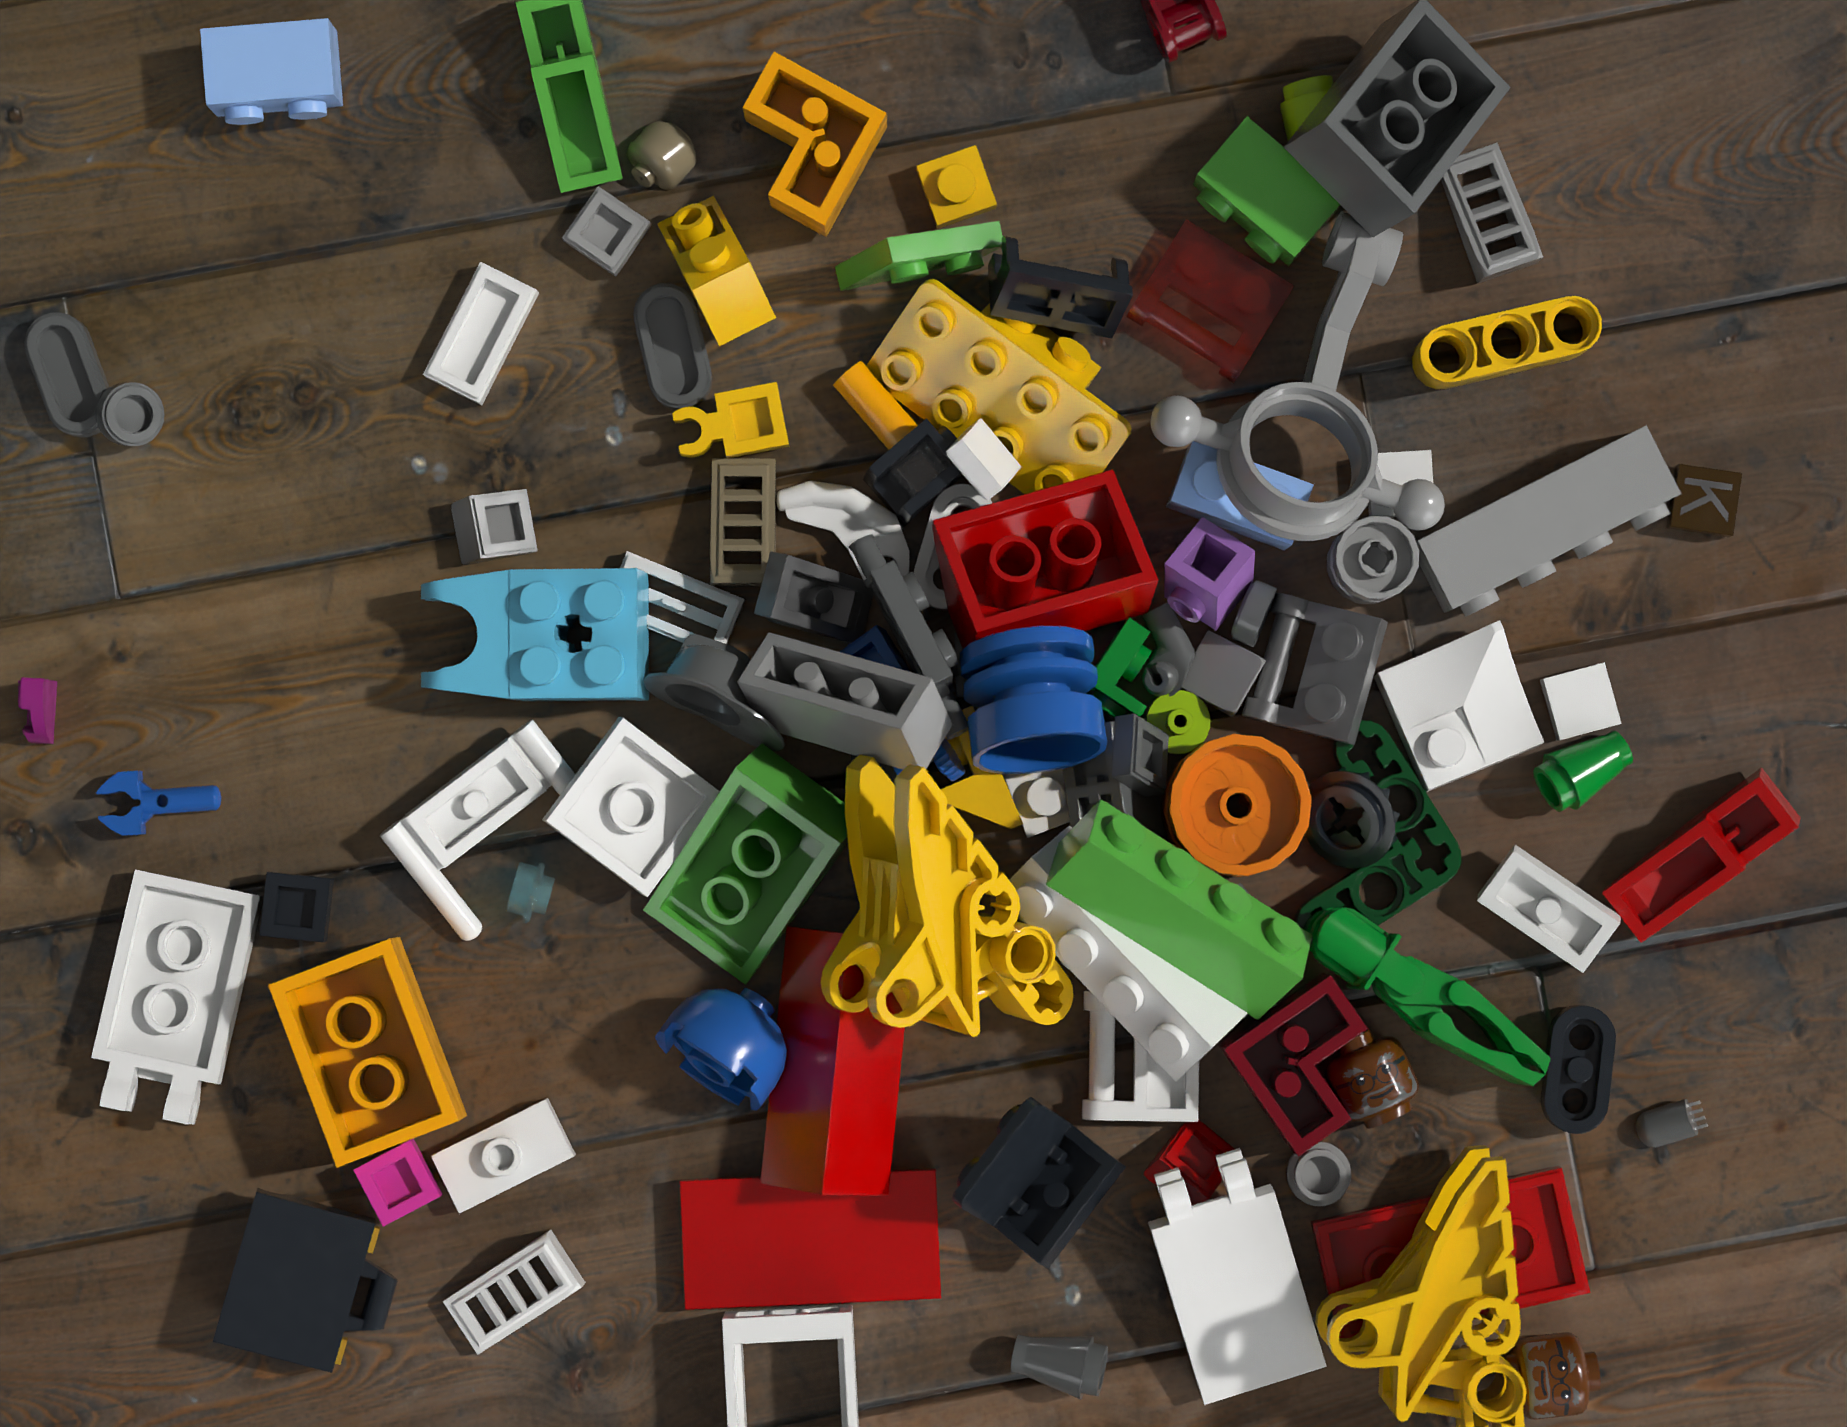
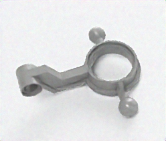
M1343 211L1340 212L1333 225L1322 260V266L1339 272L1316 327L1303 382H1289L1269 388L1242 406L1231 417L1229 422L1225 424L1202 417L1198 406L1192 400L1183 396H1169L1161 400L1153 409L1150 419L1153 434L1164 445L1183 447L1195 441L1217 449L1216 462L1219 479L1234 507L1246 519L1262 530L1278 537L1296 541L1321 540L1339 534L1358 519L1369 501L1393 509L1397 520L1406 528L1412 530H1425L1434 526L1441 519L1445 507L1442 492L1434 483L1428 480L1414 479L1400 485L1382 479L1377 465V442L1369 422L1351 401L1336 392L1349 335L1372 283L1382 287L1387 283L1397 261L1403 240V232L1392 228L1372 237L1349 213ZM1281 415L1300 416L1322 425L1339 440L1348 455L1351 465V484L1349 490L1336 499L1320 503L1302 501L1279 491L1261 475L1252 460L1249 447L1251 429L1268 418Z

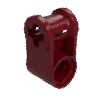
M1140 0L1145 10L1152 36L1167 63L1178 60V52L1211 37L1215 41L1227 38L1226 27L1215 0ZM1193 20H1197V21H1194V22H1192V23H1190V24H1188V25H1185V26H1183V27H1181V28H1179V29H1175V28H1177V27H1179V26H1182V25H1184V24H1186V23H1188V22H1191V21H1193Z

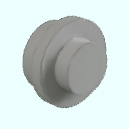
M1320 1141L1300 1156L1293 1153L1287 1165L1286 1175L1289 1187L1297 1198L1309 1205L1326 1206L1338 1201L1346 1193L1351 1181V1168L1347 1157L1340 1149L1330 1143Z

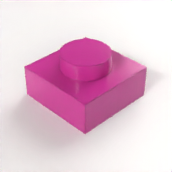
M414 1138L354 1169L383 1227L443 1195Z

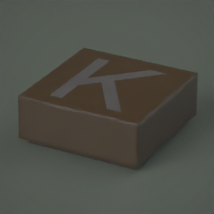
M1685 464L1676 465L1673 478L1681 494L1670 499V514L1668 515L1666 528L1722 537L1734 536L1742 473Z

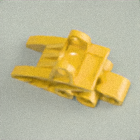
M858 755L846 767L845 819L850 865L860 909L842 935L823 969L821 987L826 1001L836 1009L851 1013L860 1012L869 1007L872 1015L878 1021L898 1028L911 1026L921 1020L973 1037L980 1033L979 1001L989 996L998 1009L1008 1015L1043 1025L1055 1024L1063 1019L1073 1002V985L1068 975L1055 960V944L1051 935L1043 928L1017 922L1020 900L1015 887L1003 872L998 871V865L981 842L973 838L972 830L953 805L947 804V797L925 768L908 764L896 776L894 785L874 757ZM984 893L996 896V902L990 903V906L996 907L993 915L978 912V910L985 908V906L979 905V901ZM857 965L863 973V987L851 999L844 1000L838 989L840 975L849 966ZM891 992L903 1010L899 1014L892 1015L886 1007V995Z
M1485 1145L1468 1146L1463 1149L1438 1183L1414 1230L1411 1240L1381 1278L1330 1294L1321 1302L1316 1311L1315 1324L1318 1334L1340 1362L1355 1368L1380 1367L1379 1396L1401 1422L1408 1420L1411 1413L1416 1412L1455 1417L1456 1427H1488L1484 1420L1492 1422V1427H1525L1523 1405L1526 1400L1527 1390L1524 1380L1501 1356V1354H1505L1515 1345L1520 1335L1521 1326L1519 1303L1514 1300L1518 1295L1515 1257L1510 1254L1514 1249L1511 1212L1506 1208L1510 1203L1506 1159L1501 1156L1490 1157L1489 1148ZM1341 1304L1353 1305L1342 1309L1334 1315L1327 1327V1319L1331 1310ZM1489 1308L1487 1316L1478 1313L1482 1309ZM1474 1317L1482 1320L1480 1324L1472 1326ZM1358 1318L1363 1319L1362 1327L1354 1337L1347 1339L1339 1338L1340 1331L1346 1323ZM1502 1319H1505V1329L1501 1332L1497 1329ZM1494 1332L1499 1336L1496 1340L1485 1341V1338ZM1459 1335L1466 1344L1462 1345L1459 1349L1450 1350ZM1347 1352H1365V1353H1362V1354H1359V1355H1355V1354H1349V1353H1347ZM1496 1372L1493 1383L1486 1389L1477 1391L1479 1381L1485 1375ZM1429 1384L1453 1388L1454 1401L1429 1397V1395L1423 1393Z

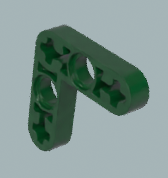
M1361 721L1358 734L1363 739L1372 736L1377 739L1379 746L1372 751V755L1380 769H1385L1392 761L1398 770L1397 774L1381 778L1375 784L1382 789H1386L1394 784L1402 785L1412 793L1414 798L1412 814L1407 819L1396 822L1395 835L1397 832L1414 828L1426 815L1432 827L1422 829L1420 832L1429 845L1438 846L1443 844L1447 853L1440 859L1444 869L1438 874L1431 868L1419 870L1415 861L1420 858L1422 852L1414 838L1409 837L1403 845L1397 839L1378 862L1368 867L1355 869L1306 900L1298 908L1294 917V922L1302 929L1305 928L1307 921L1312 917L1310 913L1314 909L1319 908L1321 911L1327 908L1343 907L1344 904L1336 898V894L1345 888L1351 906L1379 926L1447 883L1457 874L1461 865V850L1457 840L1390 734L1375 722ZM1334 740L1333 756L1339 769L1346 767L1347 771L1357 774L1370 772V777L1374 776L1363 760L1351 762L1348 759L1346 753L1353 748V745ZM1374 872H1381L1387 875L1395 887V895L1392 902L1380 910L1367 907L1362 902L1359 894L1362 880Z

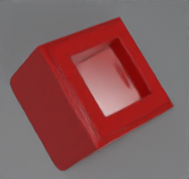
M1199 1119L1198 1122H1183L1144 1171V1176L1156 1185L1155 1174L1178 1167L1181 1177L1184 1179L1191 1205L1208 1201L1222 1182L1215 1156L1235 1149Z

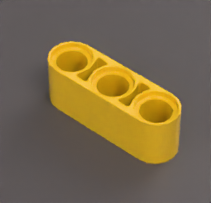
M1566 296L1442 325L1431 330L1416 346L1412 356V368L1416 377L1425 386L1433 389H1449L1569 361L1583 354L1599 339L1602 330V318L1597 307L1589 300L1579 296ZM1567 313L1580 321L1583 332L1580 343L1568 344L1562 342L1556 336L1553 322L1557 314ZM1508 328L1518 335L1521 341V351L1517 358L1507 359L1494 351L1491 344V336L1494 329ZM1445 342L1451 344L1457 350L1460 364L1456 372L1443 373L1432 366L1429 359V350L1432 344Z

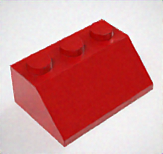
M1114 470L933 520L932 531L947 609L963 649L970 643L988 635L1012 629L1036 626H1066L1087 631L1146 614L1149 611L1158 583V577Z

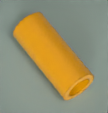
M862 360L847 370L833 384L836 390L888 450L918 426Z

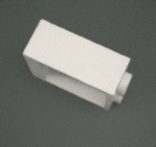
M853 1304L725 1311L722 1318L728 1427H747L743 1344L837 1339L842 1427H859Z

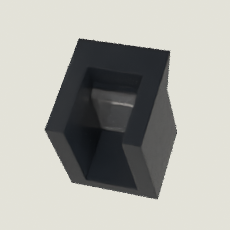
M927 418L868 467L863 478L864 482L892 513L896 514L898 521L904 527L937 499L945 489L951 487L963 476L946 453L949 447L957 440V437L943 425L936 430Z

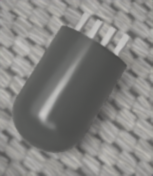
M1683 1099L1642 1112L1635 1124L1639 1140L1648 1147L1657 1148L1697 1136L1698 1129L1708 1127L1707 1123L1699 1126L1696 1124L1697 1121L1706 1119L1705 1116L1694 1117L1695 1113L1702 1112L1703 1109L1700 1108L1692 1111L1691 1106L1701 1104L1700 1100L1689 1103L1687 1099Z

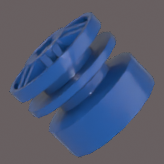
M1066 626L1018 628L988 635L970 643L960 651L961 676L967 679L963 686L964 700L974 707H979L968 717L972 762L975 767L982 771L997 774L1048 772L1086 762L1106 750L1107 737L1102 702L1093 695L1086 694L1097 685L1098 680L1097 668L1091 664L1094 659L1093 638L1084 630Z

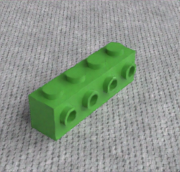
M1100 799L1058 843L1046 882L1048 887L1244 1010L1255 1019L1261 1018L1303 978L1312 934L1299 927L1292 919L1282 916L1248 894L1239 885L1229 882L1201 864L1185 850L1170 844L1142 826L1135 818L1122 813L1104 800Z

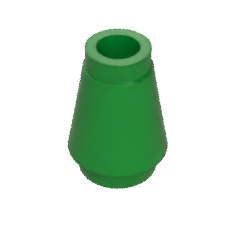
M1612 730L1605 735H1600L1545 754L1543 756V763L1533 770L1534 779L1542 796L1554 810L1561 812L1568 807L1578 810L1622 772L1625 767L1632 764L1633 755L1622 735Z

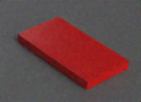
M1555 1166L1507 1177L1510 1203L1506 1208L1511 1212L1514 1249L1510 1254L1515 1257L1518 1295L1514 1300L1519 1303V1309L1590 1293L1562 1167ZM1433 1194L1310 1221L1327 1297L1330 1294L1381 1278L1411 1240L1414 1230ZM1341 1304L1331 1310L1332 1318L1342 1309L1353 1305ZM1489 1308L1482 1309L1478 1313L1487 1316ZM1358 1318L1346 1323L1340 1331L1339 1338L1347 1339L1354 1337L1359 1333L1363 1319Z
M936 1168L891 1170L888 1196L820 1195L760 1183L761 1176L680 1180L685 1310L941 1299Z

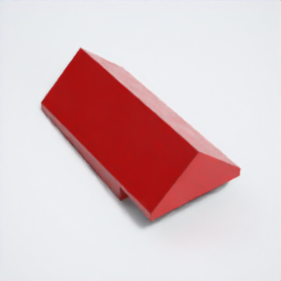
M789 926L786 929L777 1025L783 1034L787 1053L785 1068L776 1086L769 1094L760 1183L820 1195L888 1196L905 1027L898 1028L881 1023L872 1015L869 1007L863 1011L851 1013L836 1009L830 1005L822 993L821 977L826 963L844 932ZM857 965L849 966L840 975L838 989L844 1000L851 999L863 987V973ZM892 992L887 994L886 1007L892 1015L903 1011Z

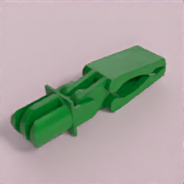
M1327 908L1316 912L1307 921L1304 930L1312 934L1309 951L1313 953L1314 958L1348 982L1346 984L1348 989L1368 990L1372 985L1374 993L1410 1027L1411 1031L1420 1037L1512 1084L1534 1086L1546 1075L1551 1058L1464 980H1459L1412 956H1402L1396 952L1394 948L1402 937L1400 934L1386 932L1351 908ZM1440 1005H1452L1464 1012L1482 1029L1494 1049L1507 1053L1489 1050L1466 1038L1456 1030L1451 1017L1443 1013ZM1530 1066H1535L1540 1073L1530 1070Z

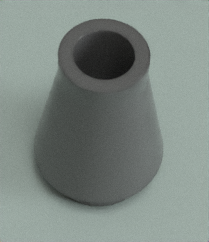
M1018 1335L1012 1355L1011 1373L1025 1375L1082 1400L1084 1394L1098 1397L1106 1370L1108 1346L1094 1343L1093 1336L1029 1337Z

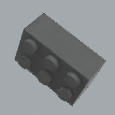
M1417 0L1378 27L1284 148L1372 237H1375L1415 214L1511 87L1427 0Z

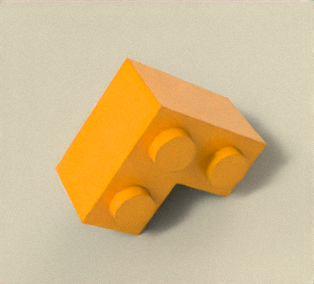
M773 52L743 106L746 122L793 147L790 156L768 193L770 206L827 237L887 128V113L784 56Z

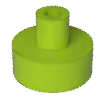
M1179 690L1173 696L1169 694L1159 696L1150 705L1146 714L1147 722L1168 734V753L1184 754L1193 751L1205 741L1210 730V714L1205 703L1198 696L1188 691ZM1176 716L1183 718V727L1180 728L1175 725L1174 719Z

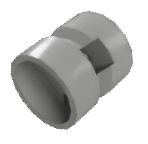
M1369 516L1354 522L1333 540L1327 554V573L1332 586L1344 598L1357 604H1376L1401 593L1413 581L1419 567V549L1414 535L1402 523L1387 516Z

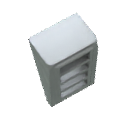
M1498 143L1459 155L1441 178L1477 284L1537 264L1543 258V255ZM1489 165L1492 177L1461 187L1458 175ZM1497 189L1501 200L1472 210L1470 209L1467 201L1468 198ZM1505 212L1509 223L1480 233L1477 221ZM1510 236L1514 237L1516 247L1489 255L1486 244Z

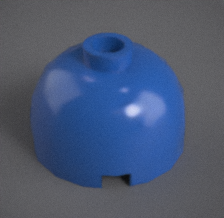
M744 988L739 995L726 989H705L687 997L672 1012L655 1036L659 1047L665 1054L675 1045L686 1056L679 1066L686 1074L711 1092L739 1106L745 1096L750 1097L751 1110L757 1111L776 1086L785 1068L787 1049L783 1034L778 1025L770 1018L775 1009L765 998L747 988Z

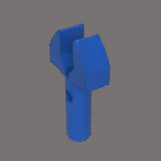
M142 771L117 772L96 792V794L100 795L126 792L131 798L141 801V804L133 807L127 815L98 816V819L104 825L122 836L145 835L146 823L155 814L215 811L219 809L222 799L221 792L215 785L152 789L143 782Z

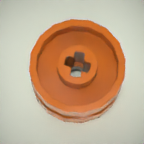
M1231 734L1199 745L1176 763L1166 781V790L1162 797L1161 816L1168 840L1172 845L1185 850L1195 860L1220 876L1245 877L1275 868L1296 851L1309 827L1312 798L1303 770L1285 749L1263 737ZM1234 793H1239V803L1248 807V813L1244 817L1235 818L1227 811V800Z

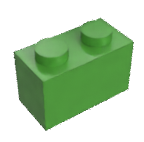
M1248 116L1199 171L1193 183L1201 191L1196 197L1198 202L1210 214L1222 222H1226L1231 217L1249 232L1245 241L1258 255L1272 264L1279 258L1288 267L1340 207V204L1281 144Z

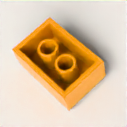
M400 937L384 940L268 985L336 1167L458 1122L467 1116Z

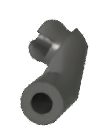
M1166 603L1142 616L1156 643L1152 656L1142 674V682L1144 688L1150 694L1157 697L1167 694L1173 696L1183 687L1195 657L1194 648L1176 612Z

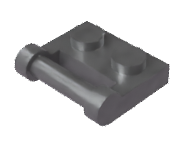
M1276 593L1270 610L1276 616L1264 656L1266 662L1260 671L1253 698L1246 697L1242 716L1355 745L1388 622L1382 618L1308 601L1283 593ZM1300 621L1316 624L1294 707L1289 708L1278 705L1299 624Z

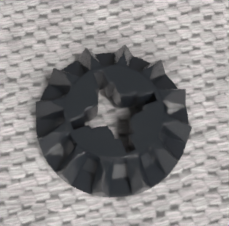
M1342 767L1333 772L1322 774L1308 787L1312 799L1309 827L1305 832V836L1313 849L1330 863L1350 869L1368 867L1383 858L1398 839L1395 835V824L1400 813L1393 811L1388 800L1390 789L1379 788L1370 780V772L1357 774L1347 771L1346 767ZM1355 806L1358 808L1362 806L1364 808L1363 817L1358 821L1359 826L1352 824L1346 827L1344 825L1339 830L1336 829L1334 825L1341 820L1340 817L1344 814L1345 808L1352 809Z

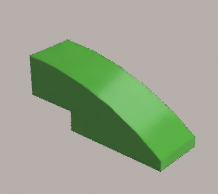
M516 0L515 3L531 64L530 70L560 192H568L623 179L583 0Z

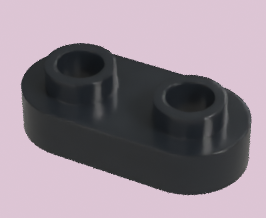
M1586 1005L1569 1006L1561 1010L1553 1018L1548 1030L1546 1054L1551 1060L1542 1081L1541 1107L1545 1117L1553 1126L1572 1134H1582L1595 1129L1604 1120L1609 1106L1616 1033L1608 1016L1594 1007ZM1584 1025L1590 1032V1040L1585 1047L1576 1049L1569 1041V1034L1575 1026ZM1577 1088L1582 1093L1583 1103L1578 1110L1567 1112L1562 1105V1097L1567 1090Z

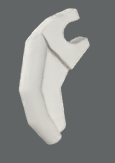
M807 481L777 492V508L779 511H786L789 520L832 531L849 551L863 580L866 578L849 545L873 534L882 556L889 557L896 562L902 577L909 574V549L896 514L851 486Z

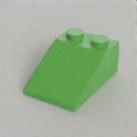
M761 743L735 767L643 911L746 985L848 844L845 803Z

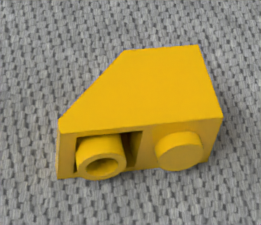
M714 195L699 203L684 206L673 216L657 223L719 346L776 318L748 257Z

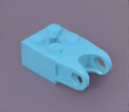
M638 568L510 569L421 584V599L426 601H442L463 607L473 617L478 634L475 648L466 660L435 672H421L422 688L518 701L649 700V691L645 688L643 682L644 678L649 675V629L647 628V614L649 615L648 573ZM580 620L582 626L592 629V638L590 642L581 641L582 651L575 652L574 644L567 641V634L569 628H574L573 623Z

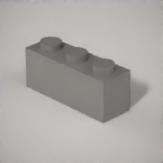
M768 632L737 681L750 708L772 724L779 733L855 756L865 755L874 757L879 763L899 769H904L908 764L924 767L926 770L953 725L932 678Z

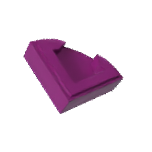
M21 677V681L18 680V707L27 709V723L22 731L30 743L54 744L57 681Z

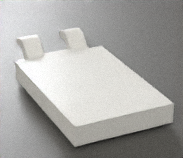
M140 870L134 871L91 1058L110 1062L101 1094L100 1106L132 1112L137 1096L138 1077L171 1084L163 1112L164 1120L183 1124H195L200 1105L202 1081L220 1085L222 1082L264 897Z
M1240 1148L1215 1156L1227 1195L1191 1205L1184 1179L1181 1177L1178 1167L1154 1175L1166 1217L1150 1221L1148 1224L1204 1405L1327 1367L1275 1191L1271 1184L1254 1189L1246 1159L1243 1158Z

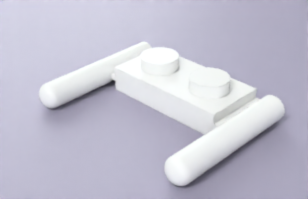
M532 719L406 813L402 819L389 826L380 834V837L459 937L465 941L473 940L480 934L482 924L440 870L446 868L546 792V789L551 785L561 795L576 774Z

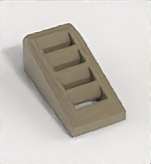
M712 458L710 584L712 586H761L770 551L776 552V459ZM725 477H762V489H725ZM725 502H762V514H725ZM725 527H762V539H725ZM725 552H761V564H725Z

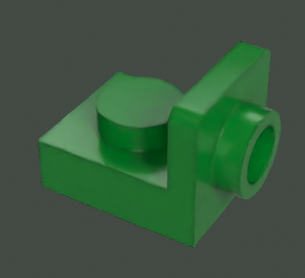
M1131 618L1124 620L1095 664L1098 680L1097 685L1091 689L1094 691L1092 695L1102 702L1103 712L1114 719L1115 716L1125 715L1126 713L1136 714L1141 717L1147 708L1146 705L1115 686L1121 677L1131 683L1152 652L1142 645L1150 631Z

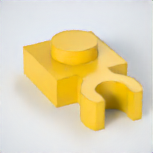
M777 382L715 393L717 412L706 414L703 410L696 407H683L672 413L675 424L694 421L701 426V436L696 442L679 446L680 454L684 457L703 455L714 442L719 441L724 443L727 459L789 447Z

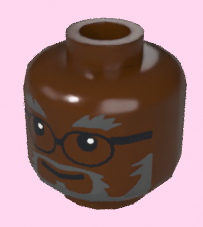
M1367 1029L1338 1049L1339 1055L1330 1060L1325 1068V1078L1330 1089L1352 1120L1350 1121H1363L1366 1129L1383 1125L1413 1109L1410 1099L1417 1094L1419 1082L1401 1042L1393 1036H1383L1374 1039L1371 1030Z
M1570 1332L1520 1338L1516 1341L1512 1354L1503 1356L1524 1380L1527 1391L1526 1400L1523 1405V1414L1528 1419L1538 1420L1581 1414L1587 1409L1589 1391H1597L1601 1388L1600 1369L1596 1353H1584L1579 1339Z

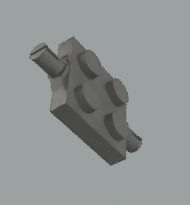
M873 534L856 540L849 545V548L853 552L866 578L864 581L866 587L873 589L874 598L912 672L930 677L935 683L953 724L946 735L947 740L960 736L968 731V721L954 695L956 690L953 686V678L959 676L956 667L959 662L944 631L940 629L931 633L926 621L931 619L927 610L930 606L919 581L913 572L902 577L894 560L886 563L874 540Z

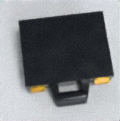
M257 1188L213 1342L332 1373L335 1364L341 1365L348 1341L347 1337H343L344 1331L384 1329L398 1279L366 1259L367 1252L373 1254L380 1227L375 1226V1218ZM360 1276H364L372 1280L362 1314L358 1316L351 1314L350 1310Z

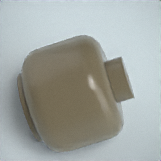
M662 121L652 122L638 134L628 147V160L634 166L631 173L635 180L644 187L649 188L655 183L663 190H672L679 185L697 162L694 144L688 135L676 125Z

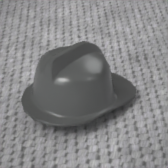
M698 634L689 635L684 640L680 651L676 654L665 673H652L644 678L645 688L658 699L678 709L700 716L750 745L758 747L762 743L772 751L777 752L785 746L784 738L777 729L750 708L737 681L751 659L747 654L734 646Z

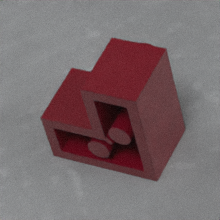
M1321 973L1268 1010L1261 1018L1255 1019L1218 1045L1290 1150L1297 1156L1302 1155L1352 1120L1315 1067L1319 1062L1368 1029L1331 975Z

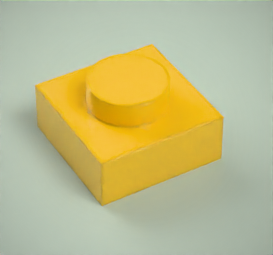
M976 145L916 166V171L937 229L997 209V203Z

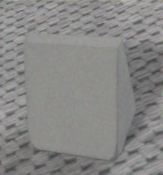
M527 489L472 495L452 503L451 510L462 564L480 563L538 551Z
M1207 630L1195 651L1193 663L1182 689L1195 694L1202 701L1232 717L1241 706L1266 660Z

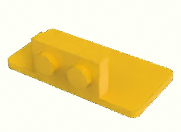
M935 279L926 280L918 288L867 364L869 370L896 400L925 420L927 418L934 428L938 429L942 425L945 426L957 439L968 427L982 418L1022 466L1009 483L1024 494L1102 473L1131 433V425L1127 419L1086 390L1102 367L1091 360L1089 352L1080 343L1069 337H1060L1044 325L990 315V303L980 312Z

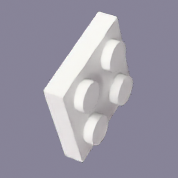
M618 717L542 820L641 895L648 897L678 857L720 791L626 719Z

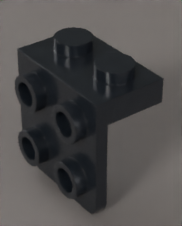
M1030 1097L1022 1104L1012 1107L1002 1117L998 1124L997 1137L982 1156L975 1157L963 1168L957 1179L958 1188L952 1196V1201L968 1213L994 1226L1037 1263L1049 1269L1126 1166L1072 1123Z

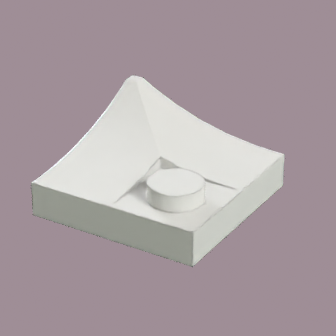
M1500 620L1420 656L1383 670L1374 676L1415 774L1426 792L1539 747L1544 743L1521 685Z

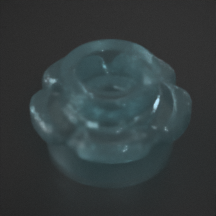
M519 862L506 911L524 916L523 923L530 921L532 912L545 915L555 878L543 875L545 864L539 862L538 867Z

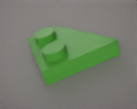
M996 221L887 237L835 266L840 291L889 280L893 284L909 282L929 275V271L946 268L947 275L962 274L984 267L982 257L1001 248L1003 236L1000 223Z

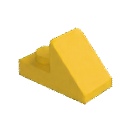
M973 706L962 710L967 721L968 717L975 712ZM969 731L947 740L954 748L962 765L968 764L973 776L941 789L947 797V804L1008 829L1022 825L1023 822L1003 775L982 771L973 765Z

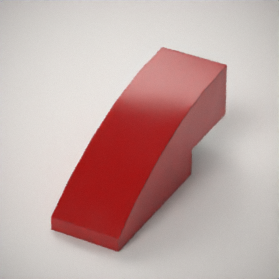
M1761 767L1661 842L1602 891V894L1621 916L1640 943H1642L1743 872L1746 864L1799 828L1801 817Z

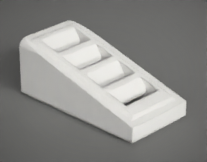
M550 1229L446 1298L443 1303L478 1355L582 1288L586 1282ZM537 1255L558 1285L549 1292L529 1263V1260ZM518 1269L537 1300L527 1305L508 1276L509 1273ZM495 1282H497L516 1311V1314L508 1319L487 1289ZM475 1295L496 1325L495 1328L485 1333L466 1304V1301Z

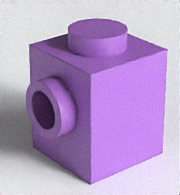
M1202 517L1165 563L1164 597L1167 598L1170 607L1185 620L1197 623L1200 620L1216 631L1243 598L1253 582L1255 550Z

